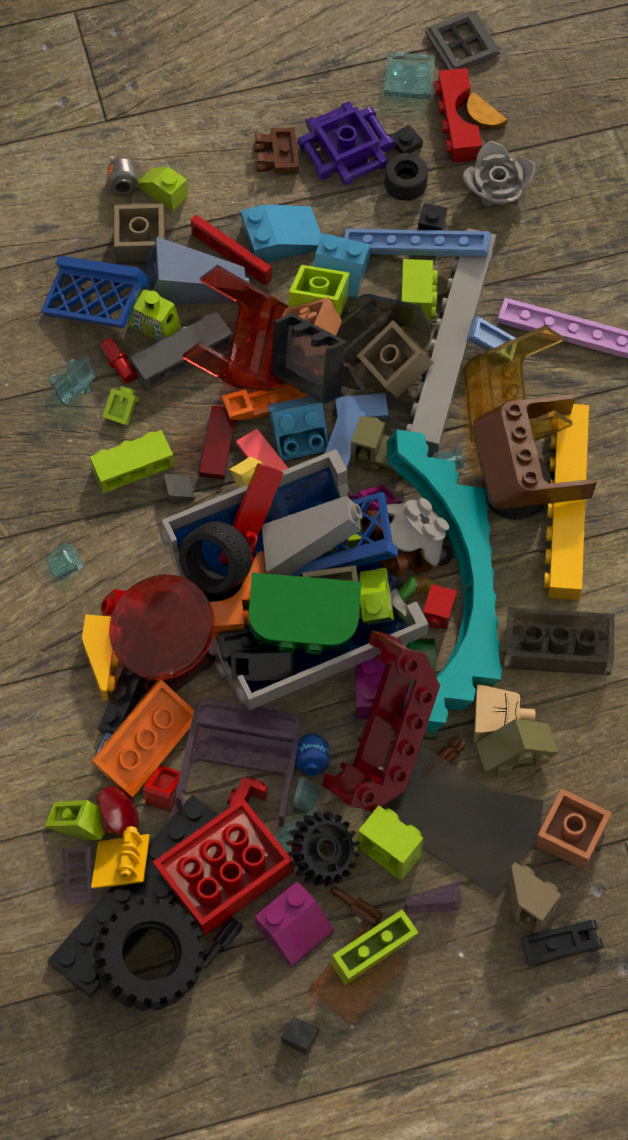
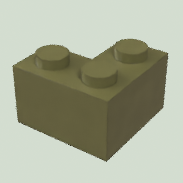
M360 415L351 440L350 466L399 480L400 474L388 465L386 441L390 437L384 435L385 422H381L375 417Z
M520 719L512 720L476 742L485 772L495 773L498 776L510 774L513 768L519 764L545 765L550 761L549 758L559 753L548 723Z

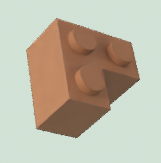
M329 297L285 308L282 315L283 317L293 313L334 335L337 334L342 322ZM307 335L295 337L294 346L302 345L307 356L325 354L328 347L326 345L319 347L311 346V337Z

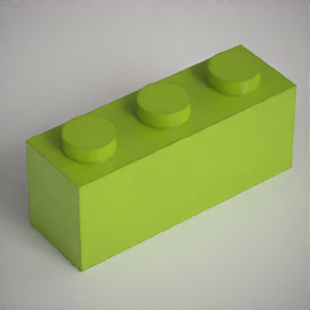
M162 430L148 432L141 438L133 441H124L117 447L109 450H100L93 456H90L92 470L102 493L174 467L173 453Z
M402 909L333 954L329 962L344 985H346L414 940L418 931Z

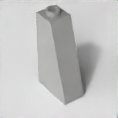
M347 496L263 524L262 536L266 572L290 576L360 531L362 512L359 505L355 504Z

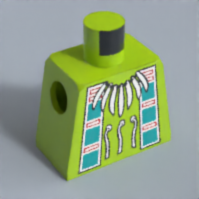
M143 290L137 298L128 322V326L156 340L164 337L167 338L177 333L182 327L175 305L160 297L157 292Z

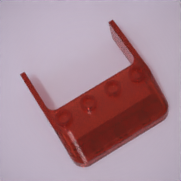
M216 265L200 277V282L238 304L239 311L229 357L199 342L186 351L182 358L233 387L269 392L275 391L282 386L283 382L270 374L274 320L282 317L288 305L221 266Z

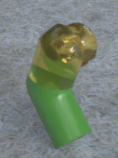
M413 576L398 590V593L405 603L412 594L428 593L433 582L429 577Z

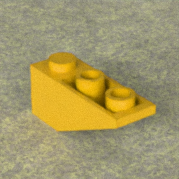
M85 614L82 634L84 651L102 699L109 701V694L114 691L116 676H112L113 667H118L119 651H116L117 643L122 642L123 627H119L117 617Z

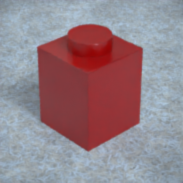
M434 584L431 585L423 609V614L429 627L434 629L448 628L456 603L457 591Z

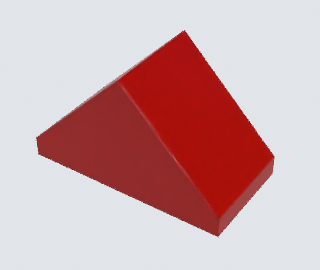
M159 765L144 785L145 804L171 812L185 772Z

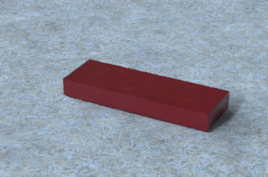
M212 406L199 470V475L202 477L225 480L236 420L229 419L225 407Z

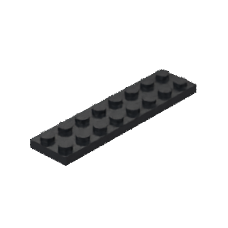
M192 795L148 845L144 882L112 886L47 960L48 964L91 998L101 987L99 974L95 973V957H93V952L97 941L96 938L106 920L118 908H122L126 903L133 900L137 902L141 901L142 898L151 897L152 900L158 901L161 898L168 900L167 904L171 905L176 900V897L154 866L153 861L213 820L218 814ZM151 928L139 929L126 939L122 952L123 960Z

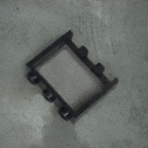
M293 313L274 320L270 374L282 382L297 388L300 392L310 395L321 403H330L343 396L341 385L344 350L348 342Z

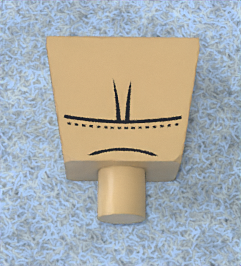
M477 685L474 742H478L514 719L535 722V709L520 708V694Z

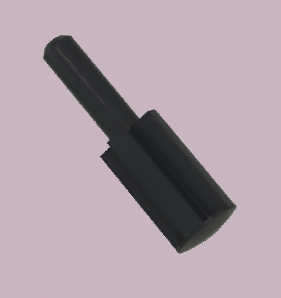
M230 917L213 939L215 944L203 958L205 960L204 969L209 966L221 949H227L243 928V925L235 918Z

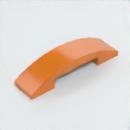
M286 383L249 394L246 389L223 395L222 400L229 419L246 420L269 416L267 406L269 404L308 397L310 395L302 393L297 388Z

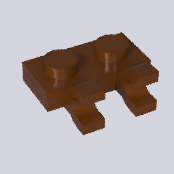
M295 127L271 128L270 134L255 133L254 152H264L268 148H272V154L257 153V172H265L274 167V173H298L299 162Z

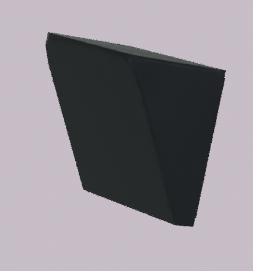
M293 1017L281 1037V1043L307 1055L319 1028Z

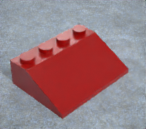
M243 798L153 861L154 866L186 914H190L193 917V923L197 928H200L203 936H206L294 872V869L290 866L293 862L291 857Z

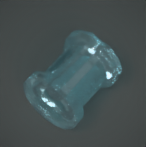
M454 446L453 450L442 453L433 452L432 458L455 461V467L459 469L464 467L462 453L458 446Z

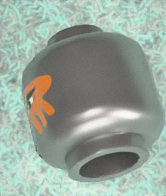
M119 158L108 165L107 183L113 192L128 194L137 188L139 182L138 168L132 160Z

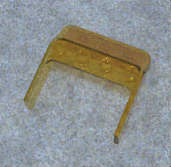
M545 325L481 353L466 363L464 378L469 436L472 445L475 446L472 427L474 420L478 416L509 401L526 399L522 366L524 359L562 342L563 336ZM555 410L530 420L534 441L573 426L570 419Z

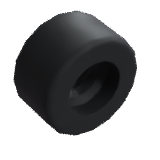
M401 153L393 156L385 166L384 186L387 192L393 198L402 201L417 199L424 193L428 179V167L425 161L412 153ZM402 174L412 175L414 178L410 180H403L398 176Z

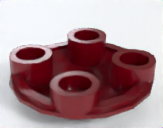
M108 786L96 794V802L99 805L103 818L101 825L105 832L109 834L114 832L117 835L123 836V832L130 826L137 828L138 831L140 824L138 810L131 797L123 789L116 786Z

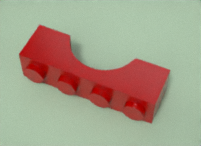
M467 68L439 71L438 81H434L435 95L440 96L438 112L439 115L443 114L444 117L441 120L442 133L447 134L448 138L445 139L446 153L451 154L452 163L476 160L482 148L479 127L465 122L456 112L460 106L467 103L470 96L471 87Z

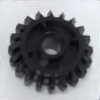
M321 811L314 812L313 816L311 814L305 815L303 817L304 822L297 821L295 823L297 830L294 829L289 832L294 840H289L286 843L292 847V851L287 852L290 857L294 858V861L290 864L291 868L298 867L295 875L298 877L304 876L305 883L313 882L316 887L322 886V884L325 887L332 886L333 882L336 884L343 881L342 876L349 877L351 875L349 868L357 866L352 858L360 855L354 851V847L360 843L352 840V837L357 832L354 830L348 831L350 823L348 821L341 823L342 816L335 815L333 817L332 812L329 811L324 812V814ZM321 843H324L326 846L324 856L320 852Z

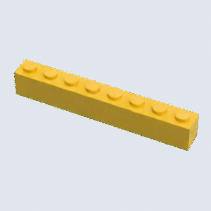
M574 404L571 415L551 417V427L555 428V435L551 434L550 450H554V457H550L549 472L553 473L551 484L586 480L589 405ZM585 499L549 503L547 505V518H551V526L546 528V541H550V549L545 551V565H549V573L545 572L543 587L548 588V598L579 600L582 591Z

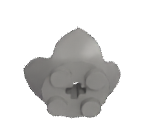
M490 140L480 149L475 167H468L464 171L463 180L470 190L481 198L484 205H505L518 200L522 191L532 181L536 164L526 158L512 160L508 150Z
M420 498L418 501L408 500L402 504H388V516L392 517L391 520H393L390 523L393 544L397 546L398 550L404 552H412L422 548L421 553H423L426 562L436 567L442 555V543L446 536V531L449 529L448 523L432 510V505L425 498Z

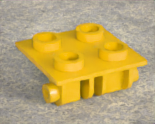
M130 826L123 832V838L98 841L91 888L97 889L144 882L150 835H140L137 832V828Z

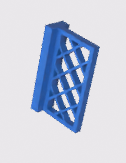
M59 255L55 263L59 270L41 312L48 316L125 329L141 288L147 289L151 280L137 267ZM64 278H72L73 282L62 289L61 285ZM91 281L93 285L82 292L80 285ZM107 284H111L113 289L102 295L100 289ZM128 287H132L130 294L122 299L120 292ZM76 289L78 295L67 301L65 295ZM96 292L98 298L87 305L85 298ZM116 295L118 302L107 308L105 301ZM62 298L64 304L56 309H51L54 302ZM81 301L83 308L72 312L71 307ZM102 305L104 311L96 316H92L90 311ZM122 308L123 311L119 320L112 319L110 314Z
M380 492L352 500L355 504L361 506L362 516L372 521L364 534L359 531L356 533L362 537L356 547L349 548L346 546L347 538L336 546L332 554L326 555L324 553L321 557L313 560L291 576L302 577L303 572L355 565L357 568L398 557L397 546L392 541L385 494ZM378 501L379 510L375 517L372 518L365 511L370 503ZM376 525L383 528L384 539L374 542L369 536Z

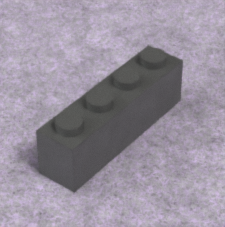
M218 312L205 315L198 322L180 328L177 333L167 338L159 339L154 345L146 349L136 351L130 357L131 367L136 372L138 380L147 392L233 347L232 332Z

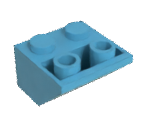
M308 396L267 405L278 455L282 461L326 452L329 441L321 402Z

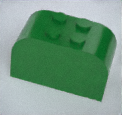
M252 573L248 612L249 629L259 642L267 646L278 647V651L294 652V649H305V654L321 655L322 651L341 649L352 639L358 625L362 582Z

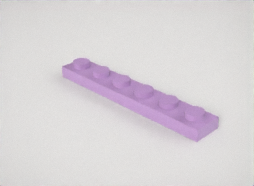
M504 299L497 323L628 358V331L520 301Z

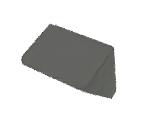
M164 474V483L170 504L195 499L189 475Z

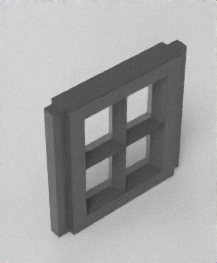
M468 11L432 25L425 30V34L448 70L470 68L495 58L501 52L476 11ZM468 23L474 35L463 39L456 27ZM452 29L459 41L447 45L441 33ZM478 39L485 51L473 55L466 43ZM462 45L469 57L457 61L451 49Z

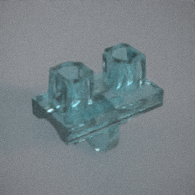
M85 356L81 360L73 358L66 366L67 372L63 376L55 374L49 379L52 389L55 391L59 401L64 405L79 392L84 395H88L91 392L89 383L97 375L90 365V360Z

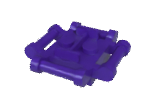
M349 101L341 104L340 108L317 118L311 117L306 119L305 123L310 133L301 136L297 141L299 147L305 150L316 167V173L321 180L327 179L332 173L337 172L344 186L352 183L353 179L378 168L380 170L384 169L388 162L382 151H391L396 145L393 138L387 135L377 120L376 112L372 107L359 111L357 107L353 108ZM313 143H319L330 160L329 163L325 164L312 145ZM373 156L375 160L367 163L368 158Z

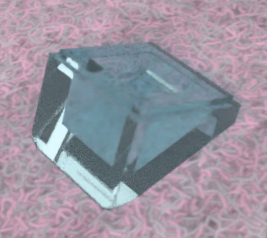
M63 543L45 558L56 579H61L85 566L75 546Z
M305 777L299 778L293 799V809L297 812L313 815L320 791Z

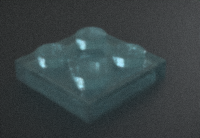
M388 52L384 96L431 100L435 55Z

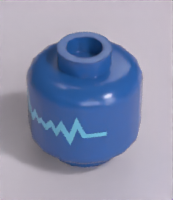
M307 734L300 738L294 746V763L296 768L309 776L318 775L326 770L330 763L328 742L317 734Z

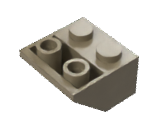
M514 862L511 866L507 883L514 921L532 934L540 933L555 914L561 894L554 884L549 881L543 882L537 878L531 868L526 865L520 866Z

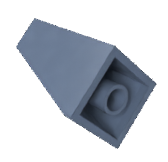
M156 238L145 264L146 276L151 280L147 290L157 292L160 297L172 302L174 305L240 301L243 293L247 292L249 287V279L245 277V267L163 238Z

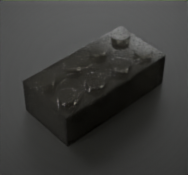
M508 607L505 622L504 668L610 676L614 664L615 614Z

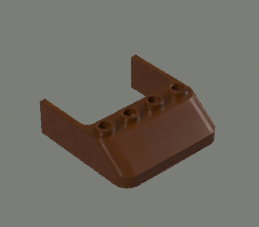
M575 394L509 401L478 416L474 420L472 433L487 499L493 507L506 509L592 499L597 484L596 479L553 484L547 483L543 479L529 419L571 415L576 399Z

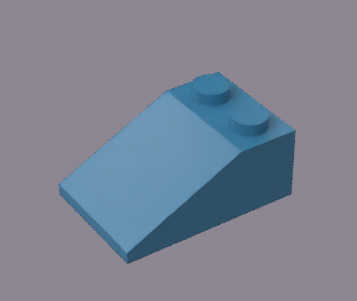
M264 204L241 210V227L249 250L264 262L270 263L317 250L321 232L311 206Z

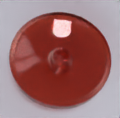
M169 574L148 577L129 588L116 604L109 626L112 649L119 661L138 676L153 680L177 677L193 668L208 651L215 631L214 611L207 596L190 580Z

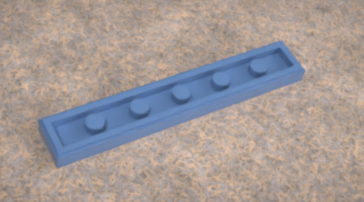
M346 229L344 238L370 244L369 254L488 257L491 234L490 231Z

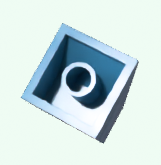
M322 233L313 267L348 272V299L357 300L369 263L370 244Z

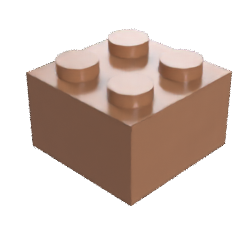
M561 788L538 833L535 846L585 870L608 825L612 812Z

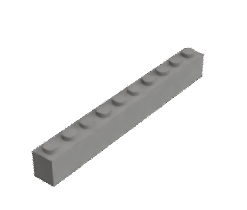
M469 228L467 229V231H478ZM490 233L491 240L488 257L460 256L455 257L452 271L455 272L454 278L449 277L446 292L450 293L448 298H443L440 311L444 313L443 318L437 319L435 333H438L437 339L431 340L429 354H432L431 360L434 363L423 373L426 375L425 382L420 381L417 390V396H420L419 403L414 402L411 417H414L413 424H408L406 431L425 434L426 444L429 449L428 454L438 456L469 344L467 337L471 322L476 317L494 253L496 234Z

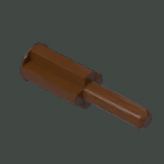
M336 886L331 889L333 895L350 905L351 912L375 927L380 922L383 916L381 911L360 897L357 900Z

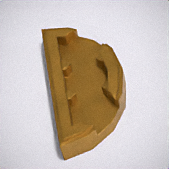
M475 92L469 96L466 107L467 116L474 125L482 129L485 127L500 129L507 125V119Z

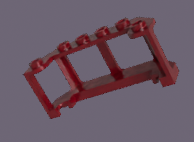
M377 631L371 632L368 644L379 648L380 655L377 654L375 659L386 663L354 763L341 762L342 772L336 776L326 772L322 782V786L350 807L374 811L378 805L380 807L406 790L440 688V684L425 653L408 649L403 646L398 637ZM411 679H413L414 683L403 716L401 718V710L411 683ZM395 729H398L385 771L383 772L384 761Z

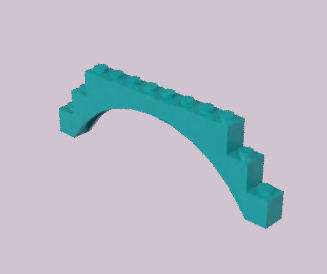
M397 429L386 441L388 465L406 479L423 498L428 500L432 505V510L448 523L449 529L446 531V534L458 562L463 590L462 619L457 641L445 666L436 676L440 688L425 731L435 733L446 723L448 718L447 709L463 711L474 701L477 685L493 687L502 677L503 670L499 661L500 642L497 637L498 618L495 613L496 594L493 589L494 570L491 566L492 546L489 542L490 523L487 518L488 500L486 499L484 488L457 484L458 472L456 471L455 461L427 457L429 449L426 444L425 434ZM407 701L403 704L404 710H405Z

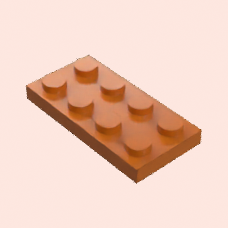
M158 680L90 762L118 788L123 789L133 798L200 715L162 680Z

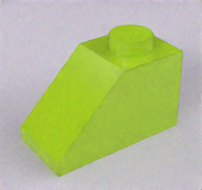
M170 167L151 168L138 182L137 187L172 212L188 197L187 179Z
M387 568L360 572L359 582H362L360 605L363 622L367 625L394 621Z
M88 800L54 802L45 827L50 830L82 840H102L103 835L106 833L101 825L103 818L99 807Z

